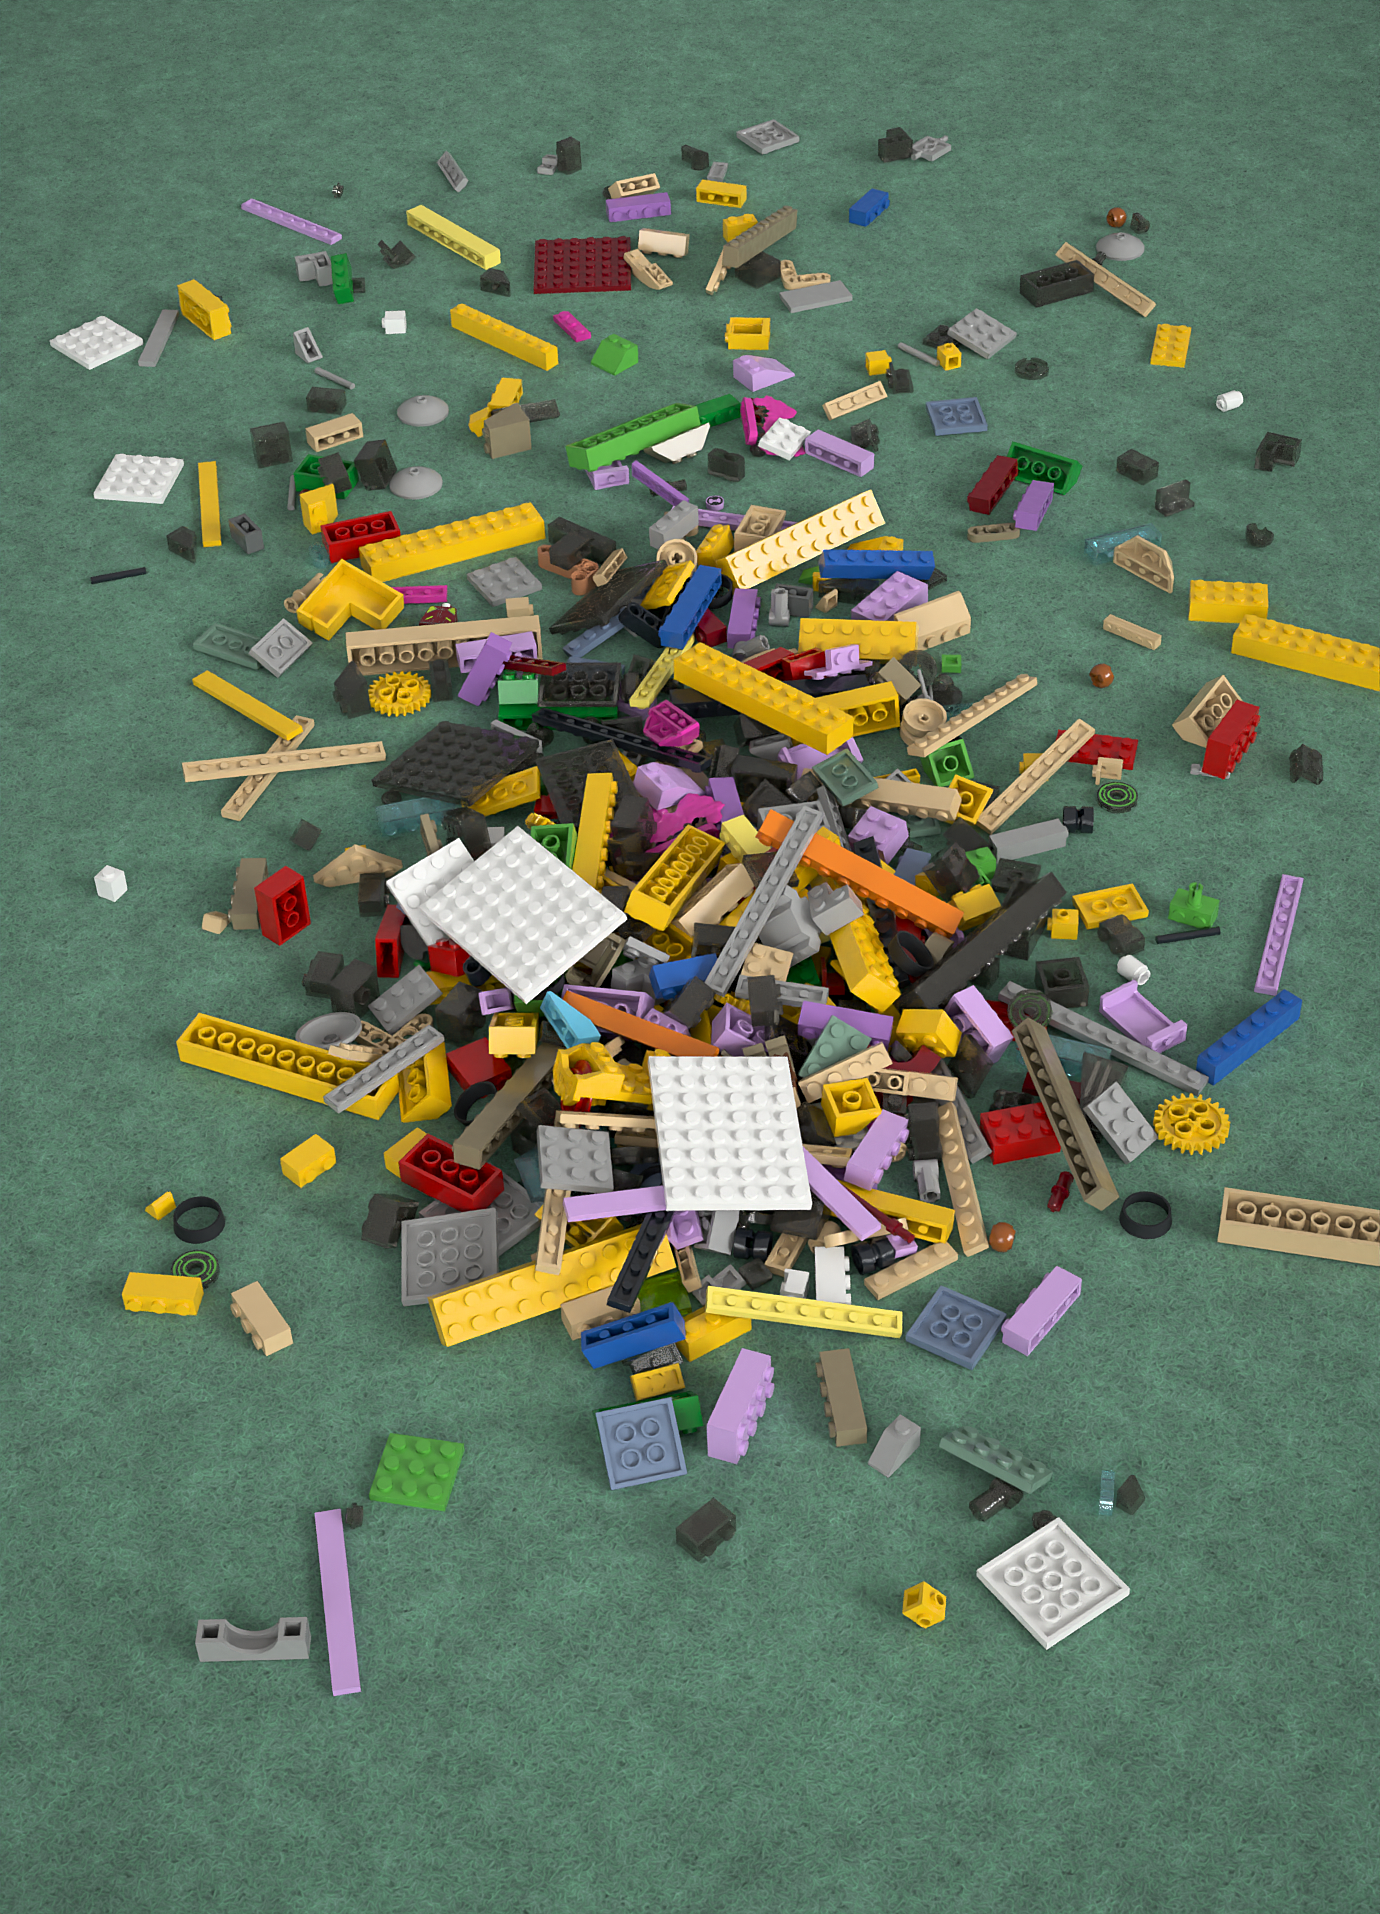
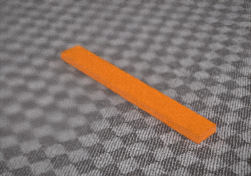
M568 990L562 999L589 1018L594 1026L653 1049L665 1050L674 1057H717L720 1051L716 1046Z

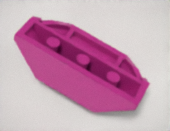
M668 700L649 709V716L645 722L643 733L659 746L682 747L683 745L691 744L694 739L699 737V723Z

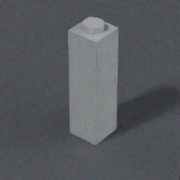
M1054 819L989 835L988 848L996 858V864L1065 847L1068 830L1059 819Z

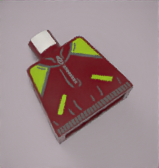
M443 603L442 606H430L420 620L419 626L458 622L457 609L448 603Z

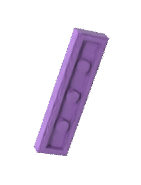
M638 461L632 463V476L673 506H677L683 500L689 502V498Z

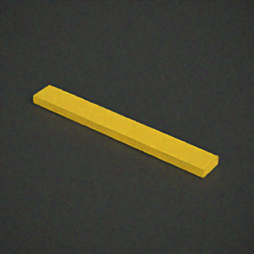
M216 461L198 463L203 547L221 546Z
M208 670L192 679L193 685L287 741L303 732L302 726Z

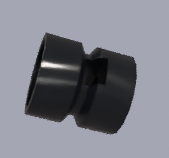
M1076 806L1063 807L1062 825L1067 827L1068 833H1075L1076 830H1079L1080 833H1093V807L1082 806L1080 809H1077Z
M738 1227L733 1247L734 1258L747 1260L749 1257H752L754 1261L765 1263L772 1250L773 1233L758 1230L754 1233L753 1229ZM750 1241H753L752 1249L749 1248Z
M885 1235L871 1239L870 1243L864 1241L851 1246L852 1259L860 1275L874 1272L876 1267L883 1269L895 1264L892 1245Z

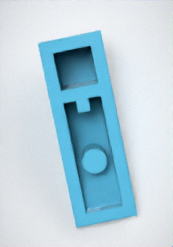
M548 991L540 1008L567 1049L581 1043L591 1044V1042H599L601 1035L589 1018L553 992Z

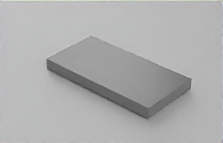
M839 280L780 292L779 298L790 313L852 301V294L842 281Z

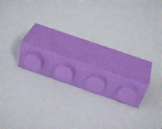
M667 192L607 199L606 214L609 222L671 215V201Z
M1032 480L1030 486H1027L1025 494L1022 495L1017 509L1014 510L1013 520H1016L1015 528L1037 531L1052 502L1054 483Z
M735 588L727 632L728 648L734 649V645L737 642H746L756 637L759 608H761V597H758V589Z
M493 632L490 633L464 681L458 697L476 706H479L482 700L486 702L491 692L488 690L489 687L493 689L498 679L495 677L496 674L500 675L505 667L502 664L503 661L508 662L512 651L509 650L512 642Z
M733 777L709 778L708 786H705V795L711 796L714 801H721L725 804L720 810L723 816L721 821L715 823V826L721 832L722 822L744 815Z
M803 1000L798 1022V1035L807 1039H818L828 1019L833 1015L870 1037L871 1041L869 1044L871 1046L882 1041L886 1051H888L893 1028L892 1016Z

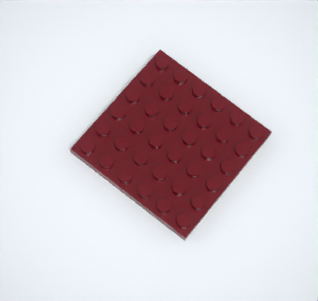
M630 237L535 240L534 294L631 291V266L624 259V253L631 251Z

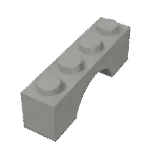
M307 1617L280 1618L273 1627L260 1631H248L237 1628L226 1619L198 1620L195 1644L200 1662L309 1659L311 1633Z

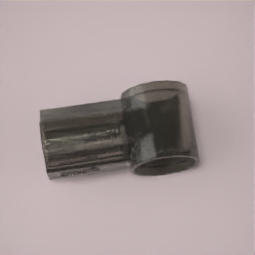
M996 1477L991 1482L988 1490L969 1502V1509L979 1522H985L1003 1508L1012 1509L1023 1498V1491Z

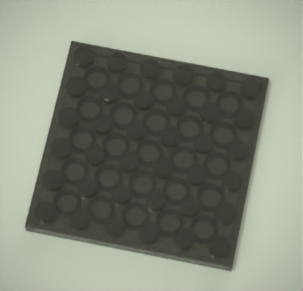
M442 721L371 779L373 787L470 807L540 747L539 740L527 736L513 735L512 733H502L496 730H486L480 727Z

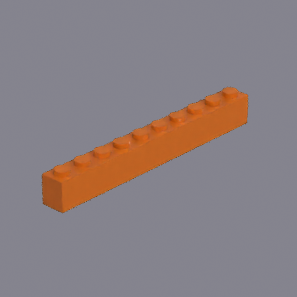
M770 809L755 838L759 839V842L763 845L772 846L779 850L794 821ZM817 833L814 834L799 861V864L802 866L812 867L817 870V873L821 876L836 880L837 884L842 887L848 884L860 897L870 898L879 907L888 908L894 911L896 916L913 921L914 925L918 928L928 929L948 939L954 935L964 914L963 911Z

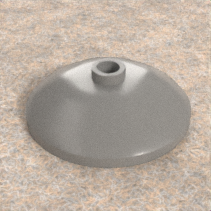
M1122 232L1106 235L1096 244V251L1099 255L1116 261L1136 259L1144 253L1145 249L1143 242L1139 238Z
M418 395L409 398L397 409V416L400 421L417 427L437 424L443 421L449 413L446 402L430 395Z
M422 466L402 469L389 482L390 490L394 495L412 500L430 497L436 494L443 485L442 477L438 472Z
M347 1012L325 1014L301 1026L296 1033L295 1039L298 1042L329 1051L330 1045L339 1046L340 1042L346 1044L353 1042L361 1032V1020L355 1014Z

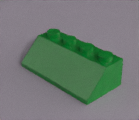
M1012 441L1007 457L1018 460V475L1014 480L1026 484H1031L1032 480L1054 483L1053 492L1065 495L1076 484L1083 467L1076 460Z
M686 1391L594 1409L592 1412L598 1436L599 1431L595 1413L669 1397L672 1398L678 1431L682 1430L683 1434L698 1431L697 1427L703 1426L698 1395L692 1391Z

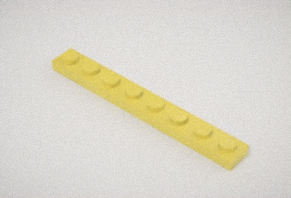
M694 634L691 635L683 650L671 647L665 648L629 699L630 707H637L638 709L650 707L674 672L673 659L691 648L695 642Z
M708 1286L706 1290L705 1313L900 1338L902 1335V1312L713 1286Z

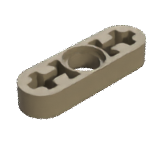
M1015 523L973 526L968 529L967 539L973 543L1016 539L1020 536V528H1015Z

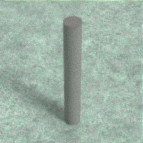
M902 342L898 344L899 349L936 367L940 364L939 360Z
M315 368L316 374L351 390L355 388L354 383L322 368Z
M294 475L290 476L287 505L289 511L295 508L296 488Z

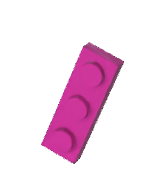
M563 311L553 315L554 322L576 343L591 338V332L570 312Z
M447 585L391 587L403 594L404 604L447 602Z

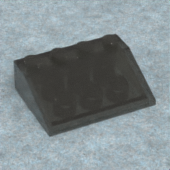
M565 663L566 670L554 676L541 674L538 707H617L623 683L621 663Z

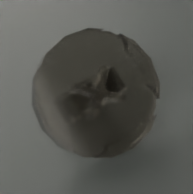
M939 674L933 680V685H931L933 701L939 703L945 711L950 709L954 711L961 706L962 692L958 687L954 686L950 676Z

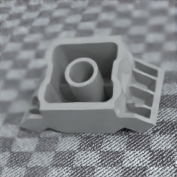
M786 885L763 926L759 938L765 946L792 952L793 957L790 967L819 951L821 944L819 936L822 931L812 919L807 897L800 898L795 889Z

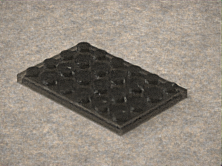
M660 560L617 570L607 584L598 587L596 585L548 628L551 634L560 633V635H563L569 631L577 632L583 628L588 630L597 625L600 627L607 625L610 622L609 619L618 615L621 612L620 609L627 606L631 599L639 596L642 593V589L653 583V579L663 574L662 571L668 567L666 561Z
M613 739L535 759V764L539 769L541 780L559 823H573L576 833L579 830L587 774L612 773L613 781H617L616 804L613 807L614 819L610 820L611 824L645 815L644 806Z

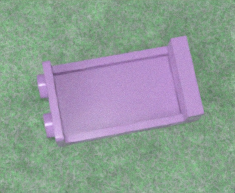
M615 460L609 466H600L596 471L588 472L585 470L595 490L629 484V469L627 465L622 466L620 461Z
M853 737L828 755L805 744L789 749L784 747L778 753V762L781 767H784L787 782L789 785H792L794 790H797L804 768L812 769L813 766L846 748L860 763L863 762V758Z
M1136 980L1125 983L1100 997L1099 1012L1127 1038L1158 1053H1162L1186 1040L1187 1024L1182 1020L1176 1023L1171 1022L1137 991L1138 982Z

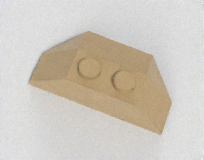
M1138 535L1114 548L1113 563L1168 593L1173 592V566L1166 550Z

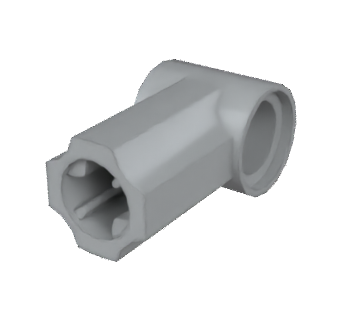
M784 588L772 589L769 625L788 627L790 619L788 590Z
M759 635L746 642H737L734 645L732 658L742 662L755 654L769 650L768 639L764 635Z
M937 1159L914 1160L913 1177L914 1182H917L920 1200L926 1203H934L940 1199Z

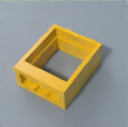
M730 317V323L726 324L725 343H728V349L768 350L770 318Z

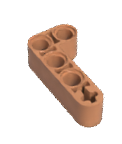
M541 545L537 548L539 567L571 579L573 594L585 595L596 586L593 576L599 569L597 563L551 545Z

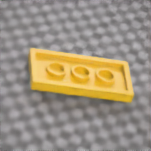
M1158 324L1150 364L1185 368L1191 327Z
M535 766L462 791L463 821L465 823L475 821L479 818L539 799L540 771L538 767Z

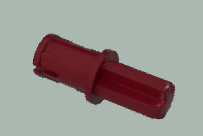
M1062 1171L1056 1185H1053L1051 1188L1052 1194L1047 1207L1053 1213L1061 1210L1065 1199L1070 1195L1069 1189L1074 1180L1070 1172Z

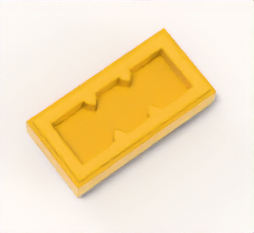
M679 1363L630 1376L636 1401L685 1388Z

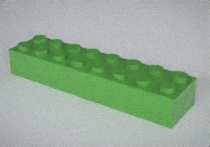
M673 403L566 445L569 466L575 467L578 470L585 469L588 472L596 471L600 466H609L615 460H624L628 455L639 454L640 450L700 425L697 406Z

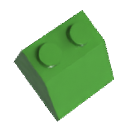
M616 334L609 335L601 341L591 360V364L616 376L638 363V345Z
M963 739L946 743L926 757H920L924 772L935 786L945 787L950 785L955 774L968 780L975 778Z

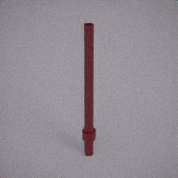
M844 1186L886 1227L888 1232L894 1236L898 1235L908 1243L913 1242L915 1235L906 1230L901 1222L895 1218H889Z

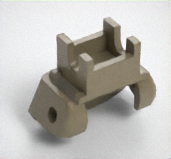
M613 932L610 933L578 960L593 969L591 975L572 965L564 972L566 981L569 985L599 988L621 953L626 940Z

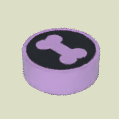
M710 496L706 499V508L710 511H719L724 508V499L720 496Z

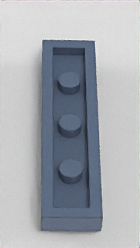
M621 606L606 618L564 646V653L569 657L581 658L625 626L620 623L618 615L625 607Z

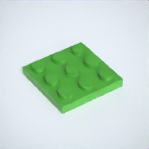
M390 1433L369 1492V1499L445 1511L465 1450L464 1443Z

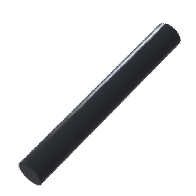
M142 567L90 577L91 584L145 575L147 573L146 568Z
M1216 926L1158 935L1155 937L1157 944L1220 935L1221 931L1220 927Z

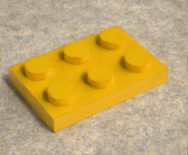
M689 560L663 567L640 606L646 610L670 606L675 601L678 592L682 590L686 579L691 575V571L695 566L692 561Z
M1133 883L1072 896V903L1075 909L1078 910V914L1087 930L1146 918L1149 913Z

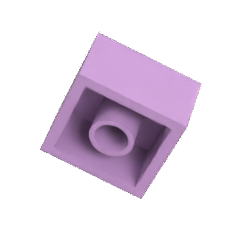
M870 806L848 835L851 851L855 852L853 843L874 836L880 859L888 865L909 837L906 821Z

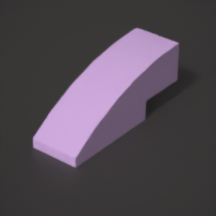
M507 987L478 993L482 1015L516 1008L514 1005L515 994Z

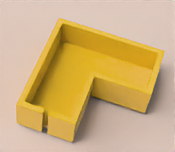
M341 559L296 610L298 623L311 631L315 629L317 635L328 641L351 615L376 630L386 629L403 610L404 597L402 593Z

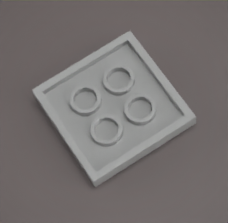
M774 119L736 132L738 139L760 154H767L768 152L799 142L797 134Z
M977 308L950 327L947 333L987 360L1015 339L1017 335L1009 327H1006Z
M517 557L509 558L467 574V580L492 607L506 603L508 598H520L542 590L540 581Z
M538 1126L537 1145L541 1188L591 1193L613 1191L609 1132Z

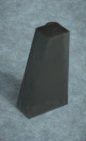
M1084 1052L1081 1066L1079 1106L1095 1142L1100 1144L1103 1135L1083 1108L1112 1083L1117 1081L1121 1088H1123L1127 1078L1128 1065Z

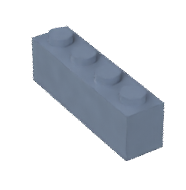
M907 848L904 855L899 857L897 868H894L896 871L894 875L916 886L915 875L931 869V854Z

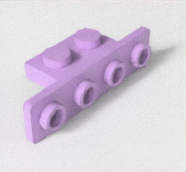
M857 644L826 649V667L804 671V675L812 676L813 680L824 679L825 675L827 677L838 676L839 672L841 674L852 673L853 669L855 671L865 670V667L872 666V661L859 660V645Z

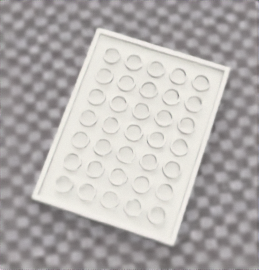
M519 826L419 906L420 911L525 1004L627 920L625 913Z
M648 1057V1070L666 1211L811 1210L812 1199L787 1057Z

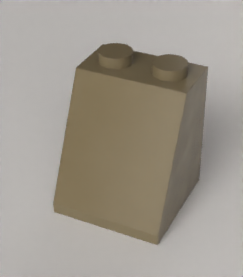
M514 403L484 420V428H482L486 442L483 444L484 451L492 459L532 449L530 421L518 403Z

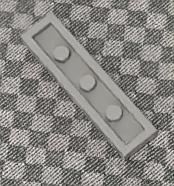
M445 151L437 161V164L453 188L460 192L467 185L468 179L452 155Z
M745 975L739 976L735 990V998L801 1008L803 1000L826 1004L829 995V988Z

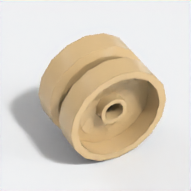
M672 539L665 542L657 552L656 570L658 575L663 567L677 564L675 562L681 563L691 560L695 565L689 577L691 579L693 572L697 570V553L695 548L689 542L682 539Z
M930 699L912 700L903 710L900 737L904 743L910 746L915 740L921 739L928 732L946 723V711L939 703Z

